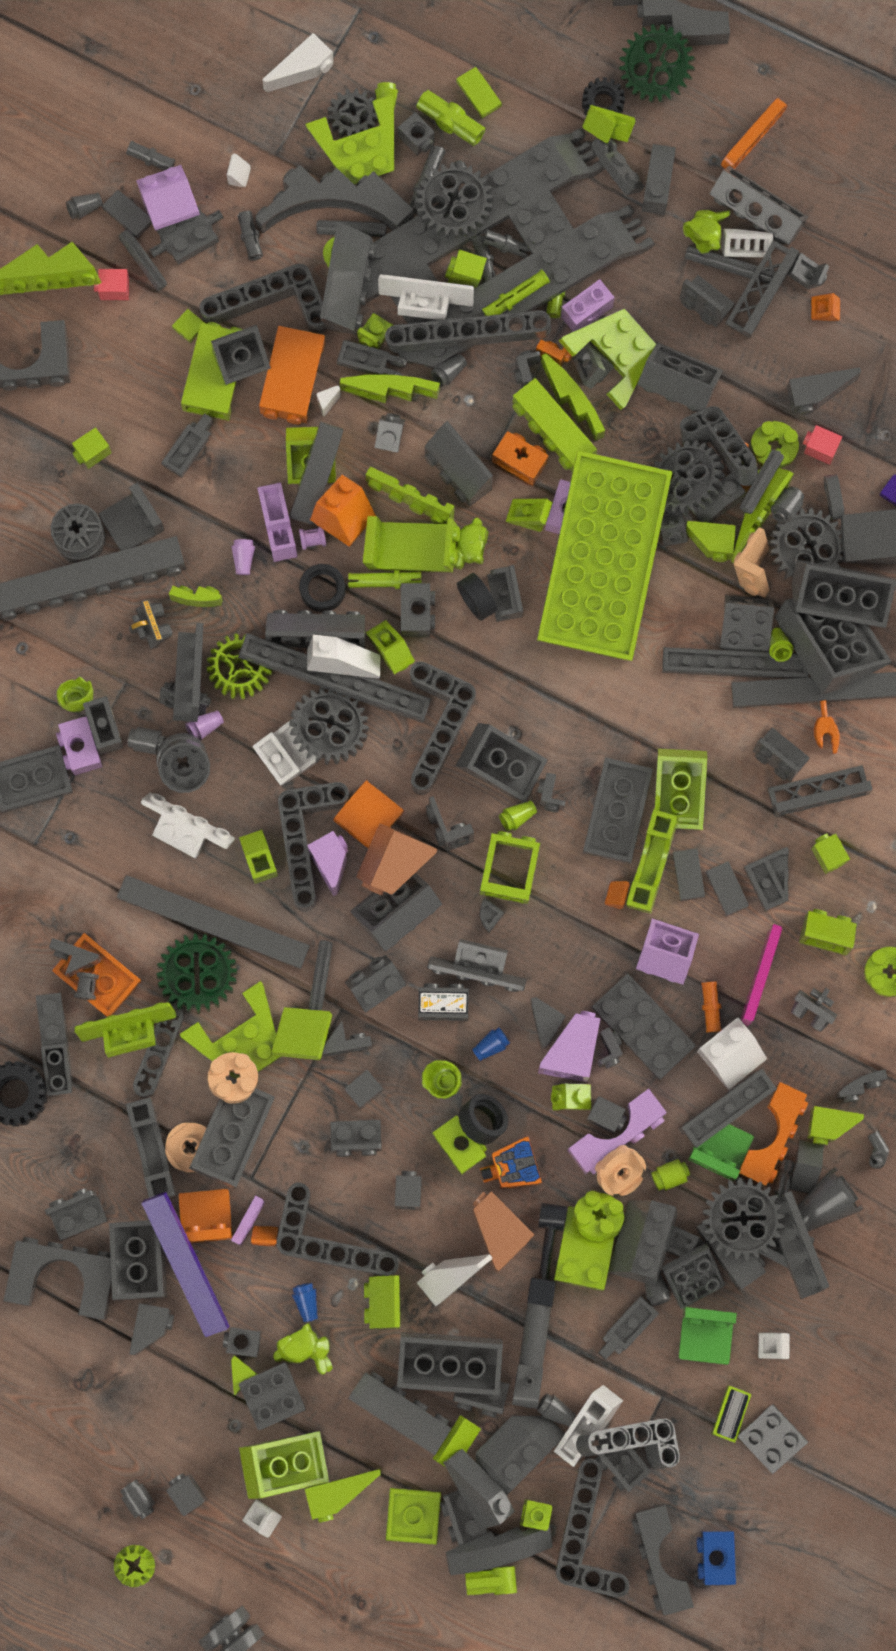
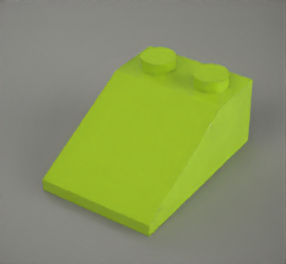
M658 749L655 810L676 815L678 817L676 828L703 830L707 751Z
M568 1206L553 1281L604 1291L614 1238L610 1237L604 1241L596 1242L583 1237L573 1221L575 1207ZM601 1213L593 1214L595 1215V1220L599 1221L601 1218L605 1219V1217Z
M320 1431L239 1447L248 1499L265 1498L329 1482Z

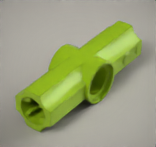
M429 90L421 95L416 105L418 110L435 120L438 127L448 134L454 133L472 146L478 144L485 133V127L468 117L458 104L454 102L447 103Z

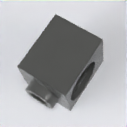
M416 112L398 126V137L417 156L422 151L427 152L434 145V131ZM415 133H421L423 137L417 139L414 138L412 135Z
M598 1096L586 1121L614 1134L616 1129L621 1131L627 1119L623 1115L626 1109Z
M230 1327V1331L224 1334L223 1347L227 1348L226 1353L258 1358L262 1332ZM239 1335H245L249 1341L248 1346L242 1350L237 1349L235 1346V1339Z

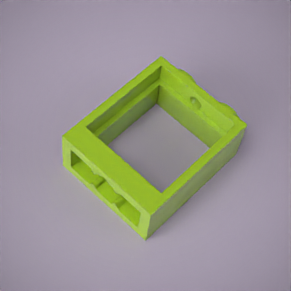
M498 831L497 834L492 833L480 895L528 904L540 843L536 842L535 838L522 836L521 839L513 838L512 834L508 832ZM496 843L532 850L525 890L488 882Z

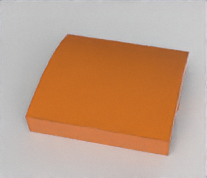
M366 780L338 812L333 821L369 848L379 823L391 828L403 815L404 810Z

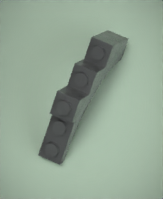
M612 0L613 6L637 5V17L642 18V26H651L652 24L655 26L667 25V31L670 27L674 28V35L680 31L683 34L680 41L685 38L689 40L686 46L728 44L730 27L729 15L726 11L699 9L677 0Z
M299 165L295 169H290L284 175L283 187L285 191L282 190L277 193L273 202L268 207H262L256 214L255 220L256 227L262 233H265L276 223L294 214L311 209L338 208L366 214L382 223H386V226L393 231L414 218V209L374 171L369 176H363L356 187L337 168L332 173L327 172L321 178L320 183H318Z

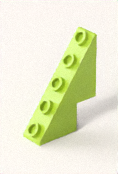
M73 242L50 257L36 244L0 269V295L91 286L102 283L93 265Z

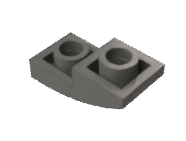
M886 1069L866 1074L850 1082L836 1094V1098L844 1099V1103L858 1101V1096L865 1093L863 1085H866L867 1089L882 1086L881 1082L887 1080Z

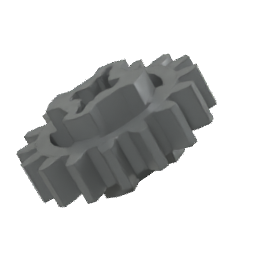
M355 88L354 93H350L349 89H346L345 95H342L340 92L337 93L338 100L331 99L332 107H328V114L330 115L328 116V122L332 124L333 132L339 129V137L344 136V134L350 136L376 127L375 122L378 120L372 104L374 98L370 97L367 99L366 91L359 94L358 88Z

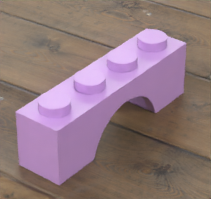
M649 1089L627 1105L629 1122L626 1130L621 1135L605 1140L596 1138L588 1133L568 1148L567 1151L585 1175L590 1171L593 1175L597 1173L595 1171L596 1164L618 1146L626 1145L630 1141L634 1145L645 1136L643 1134L644 1130L648 1127L654 1130L665 1121L663 1116L667 1112Z

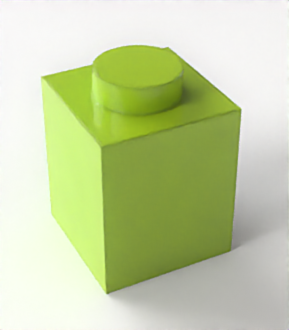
M96 427L72 443L74 448L72 455L79 465L84 463L87 469L112 454L110 446Z
M827 833L815 840L816 844L811 850L825 875L849 862L850 858L837 834L829 837Z

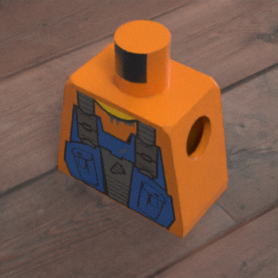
M529 1136L492 1153L493 1165L480 1168L483 1182L498 1179L501 1189L536 1186L542 1183Z

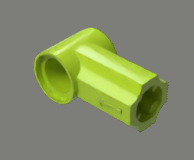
M515 1566L495 1567L492 1570L465 1573L467 1595L517 1593Z

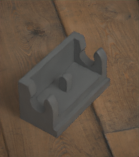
M514 565L491 570L490 574H487L490 593L498 609L495 612L496 622L522 618L523 607Z

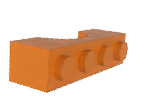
M781 1082L777 1084V1090L773 1092L767 1106L773 1113L777 1123L775 1139L767 1148L748 1150L739 1169L738 1176L746 1180L751 1178L755 1184L762 1182L761 1187L763 1188L767 1183H773L778 1172L774 1169L778 1160L783 1161L788 1150L785 1147V1143L788 1137L791 1139L794 1137L798 1125L795 1124L798 1114L803 1116L808 1106V1102L805 1101L807 1094Z

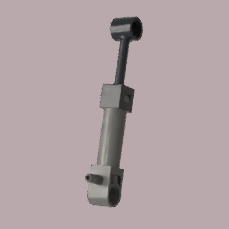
M541 1203L538 1228L545 1229L539 1277L531 1278L529 1284L520 1358L512 1405L538 1408L551 1307H553L556 1281L548 1280L555 1231H563L567 1206Z

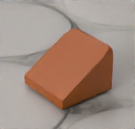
M834 293L812 296L811 319L839 321L840 298Z
M612 881L608 888L605 905L622 909L629 890V882Z
M254 1226L251 1237L252 1245L276 1246L278 1227Z

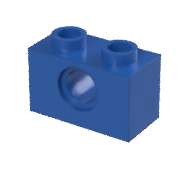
M701 1531V1537H697V1553H702V1563H698L697 1566L698 1579H702L704 1585H736L734 1531ZM715 1550L722 1553V1561L718 1565H712L709 1561L710 1553Z

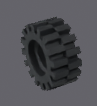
M603 77V81L596 78L595 83L589 82L588 87L584 89L582 98V109H584L585 116L590 105L598 107L594 99L599 94H607L612 98L611 106L603 109L617 113L623 112L625 92L623 89L620 90L621 85L619 83L615 85L614 79L607 82V77Z

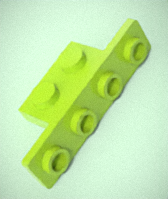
M168 1002L157 1003L148 1008L133 1009L128 1013L110 1015L105 1019L94 1022L87 1021L82 1025L75 1026L74 1030L82 1042L103 1037L105 1054L109 1058L155 1046L153 1024L176 1018V1012Z

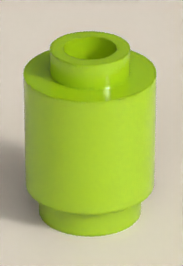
M679 1159L656 1167V1171L651 1172V1176L658 1191L663 1189L667 1191L688 1182L687 1177L690 1176V1172L685 1162L680 1163Z

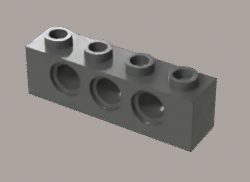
M731 166L722 171L710 192V195L715 197V202L722 206L727 205L734 210L736 216L742 219L747 218L754 223L753 226L762 232L773 233V239L782 245L791 244L808 219V216ZM734 189L742 193V200L735 198ZM754 202L762 206L761 213L754 210ZM774 215H777L781 218V226L776 225L774 223Z

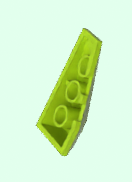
M778 468L753 513L744 514L731 562L734 563L737 554L744 550L751 533H755L768 518L772 505L782 491L789 487L794 473Z

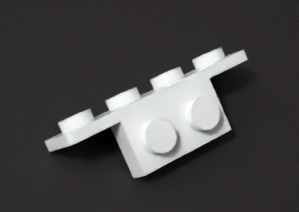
M379 275V294L400 297L398 315L445 320L449 304L473 306V286Z
M148 793L142 798V805L161 814L152 836L193 858L199 855L206 839L224 849H227L235 840L227 830L208 824L206 819L191 815L184 807L165 801V798L159 794Z

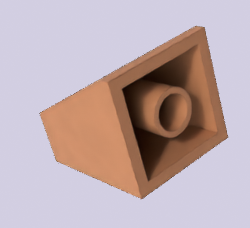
M379 823L356 878L363 881L361 886L368 888L374 893L383 895L384 892L392 895L436 854L437 849Z
M492 1191L488 1195L483 1192L473 1202L475 1206L473 1215L487 1253L493 1258L490 1260L493 1269L498 1273L534 1237V1234Z

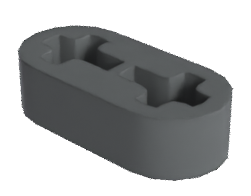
M837 474L824 476V490L831 520L841 519L845 512Z

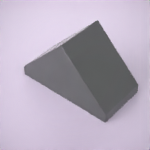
M536 997L531 998L530 1003L541 1050L546 1049L566 1016Z
M799 1140L789 1186L790 1190L809 1194L817 1185L822 1170L824 1145Z

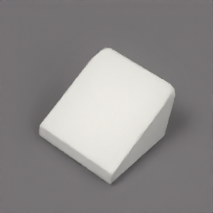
M234 153L231 156L227 171L229 185L244 188L247 185L251 167Z
M334 386L316 394L317 403L323 417L341 397L339 386Z
M759 1333L758 1358L789 1359V1333Z
M256 1499L242 1521L259 1534L268 1538L282 1516Z

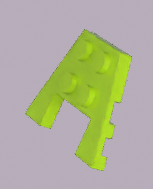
M393 94L372 101L379 123L377 127L334 141L326 117L305 124L307 130L312 134L321 149H323L334 167L353 184L358 183L363 176H369L373 171L378 176L394 171Z
M625 309L565 335L558 340L572 357L591 341L600 353L613 364L614 368L622 376V379L606 395L620 410L626 407L640 379L645 363L656 346V343Z
M261 981L242 993L256 1015L214 1043L210 1041L199 1022L180 1033L181 1038L212 1062L226 1053L246 1054L255 1064L258 1072L280 1059L282 1056H274L272 1053L276 1031L265 989ZM234 1072L229 1073V1076L236 1080L237 1078H240V1076L238 1074H235Z

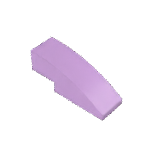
M281 483L258 487L274 562L297 557Z

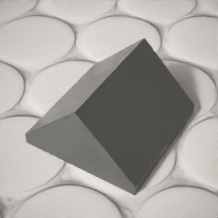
M257 325L211 341L215 360L226 385L271 369Z

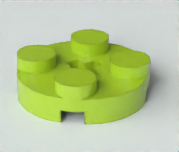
M767 421L754 432L750 449L756 462L763 466L772 451L771 445L768 443L774 440L778 441L781 449L777 448L776 451L778 450L784 455V459L778 467L781 469L790 465L797 456L799 450L798 434L785 423Z
M883 947L875 951L866 961L864 977L867 984L878 995L895 997L896 974H893L892 978H887V974L883 973V969H887L888 965H890L892 969L896 970V947Z
M589 1191L577 1202L573 1213V1221L583 1237L601 1242L606 1238H614L621 1231L624 1222V1207L620 1201L608 1194ZM601 1213L603 1214L605 1219L601 1218L599 1221L595 1220V1215L593 1214Z

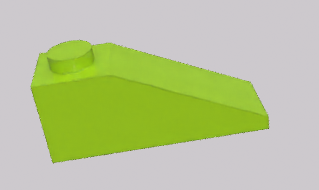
M380 1469L305 1488L312 1520L318 1518L319 1523L333 1520V1514L338 1513L381 1475Z

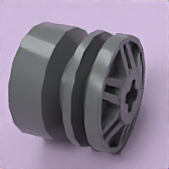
M79 503L69 504L59 509L54 515L50 526L51 536L62 557L69 562L77 563L96 558L100 555L106 542L105 531L100 518L93 509ZM79 527L80 533L75 534L74 528Z
M176 733L167 737L160 744L157 750L156 763L161 780L169 789L178 793H190L206 783L210 774V761L204 744L197 737L188 733ZM186 756L187 762L182 761L179 764L177 758L183 759Z

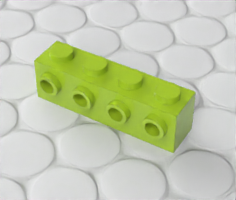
M536 378L513 395L512 407L520 417L524 416L528 421L527 424L534 434L539 433L544 439L543 444L550 452L554 451L559 456L558 460L565 470L570 469L573 472L577 451L597 453V448Z

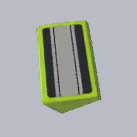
M727 1385L711 1432L712 1435L734 1443L736 1442L751 1397L750 1393Z

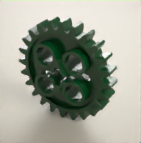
M654 24L651 25L650 32L642 27L643 34L640 36L634 32L636 40L627 39L630 47L622 48L626 56L619 57V60L624 62L625 65L620 66L619 70L626 72V74L621 79L623 81L629 80L626 88L634 87L632 91L634 96L641 92L640 99L643 101L647 96H649L651 103L654 102L655 97H658L659 102L663 103L664 96H667L671 101L673 92L679 96L681 95L680 86L688 88L684 82L685 79H693L688 74V71L695 70V67L690 65V62L695 61L696 58L688 55L693 51V48H685L689 40L685 38L680 41L683 34L679 31L674 35L673 27H670L667 32L663 24H661L659 31ZM656 43V51L652 54H647V45ZM667 44L666 49H664L661 55L663 45ZM678 52V59L673 63H669L667 61L669 53ZM660 61L662 65L655 68L652 63ZM640 65L647 66V72L643 76H637L636 73ZM652 74H653V77H652L653 80H652V82L649 84V83H648V79H650V77H651ZM661 74H668L669 79L667 83L659 85L658 77Z
M195 933L193 940L189 941L188 937L184 935V943L181 944L176 939L175 948L167 946L169 955L161 954V959L165 963H157L158 969L162 970L156 973L157 979L162 980L158 983V987L165 988L162 992L163 997L171 995L169 998L170 1004L178 1002L177 1010H180L185 1005L187 1013L191 1012L192 1007L196 1008L198 1014L201 1012V1007H205L207 1012H210L211 1004L217 1008L220 1007L219 999L225 1002L228 1001L225 992L233 994V988L230 985L237 984V979L231 976L237 975V969L231 967L236 965V960L229 959L232 956L231 950L223 952L225 949L224 943L216 946L217 938L214 937L211 942H208L207 934H204L202 940H198V936ZM195 953L199 954L200 994L198 995L195 993ZM206 957H212L216 960L212 965H205L202 961ZM187 958L191 961L190 964L185 967H182L177 963L180 959ZM207 981H214L217 984L213 989H206L203 985ZM182 982H188L192 985L186 991L179 989L178 986Z

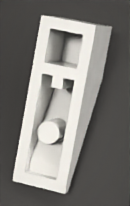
M313 33L262 79L264 90L270 92L316 78L322 72H328L334 62L333 51Z
M313 635L307 649V670L379 679L380 655L338 637Z
M489 1254L448 1259L442 1261L437 1266L432 1263L422 1271L424 1277L417 1284L433 1304L437 1306L493 1258Z
M604 1385L595 1390L554 1452L571 1466L575 1467L583 1457L576 1448L577 1438L583 1433L603 1430L623 1400Z

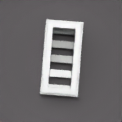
M723 229L721 251L724 257H764L773 242V233ZM731 239H735L734 247H730ZM741 239H745L744 248H740ZM751 239H754L753 249H750ZM760 239H764L763 250H759Z

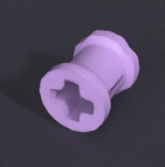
M321 527L309 530L299 529L302 550L311 546H326L324 529Z

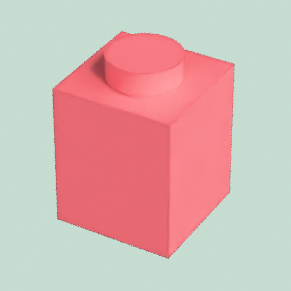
M98 269V276L102 283L94 285V292H98L100 300H129V275L127 269Z
M816 425L813 432H807L803 444L806 445L804 454L830 465L842 436Z

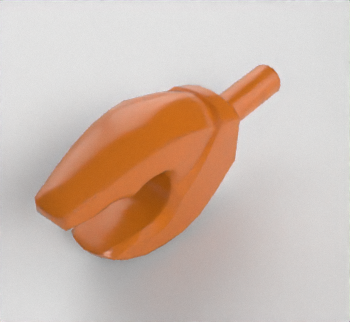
M826 700L820 701L822 717L817 718L814 725V738L819 748L822 749L823 735L828 734L831 737L832 754H836L839 748L840 734L833 717H828Z

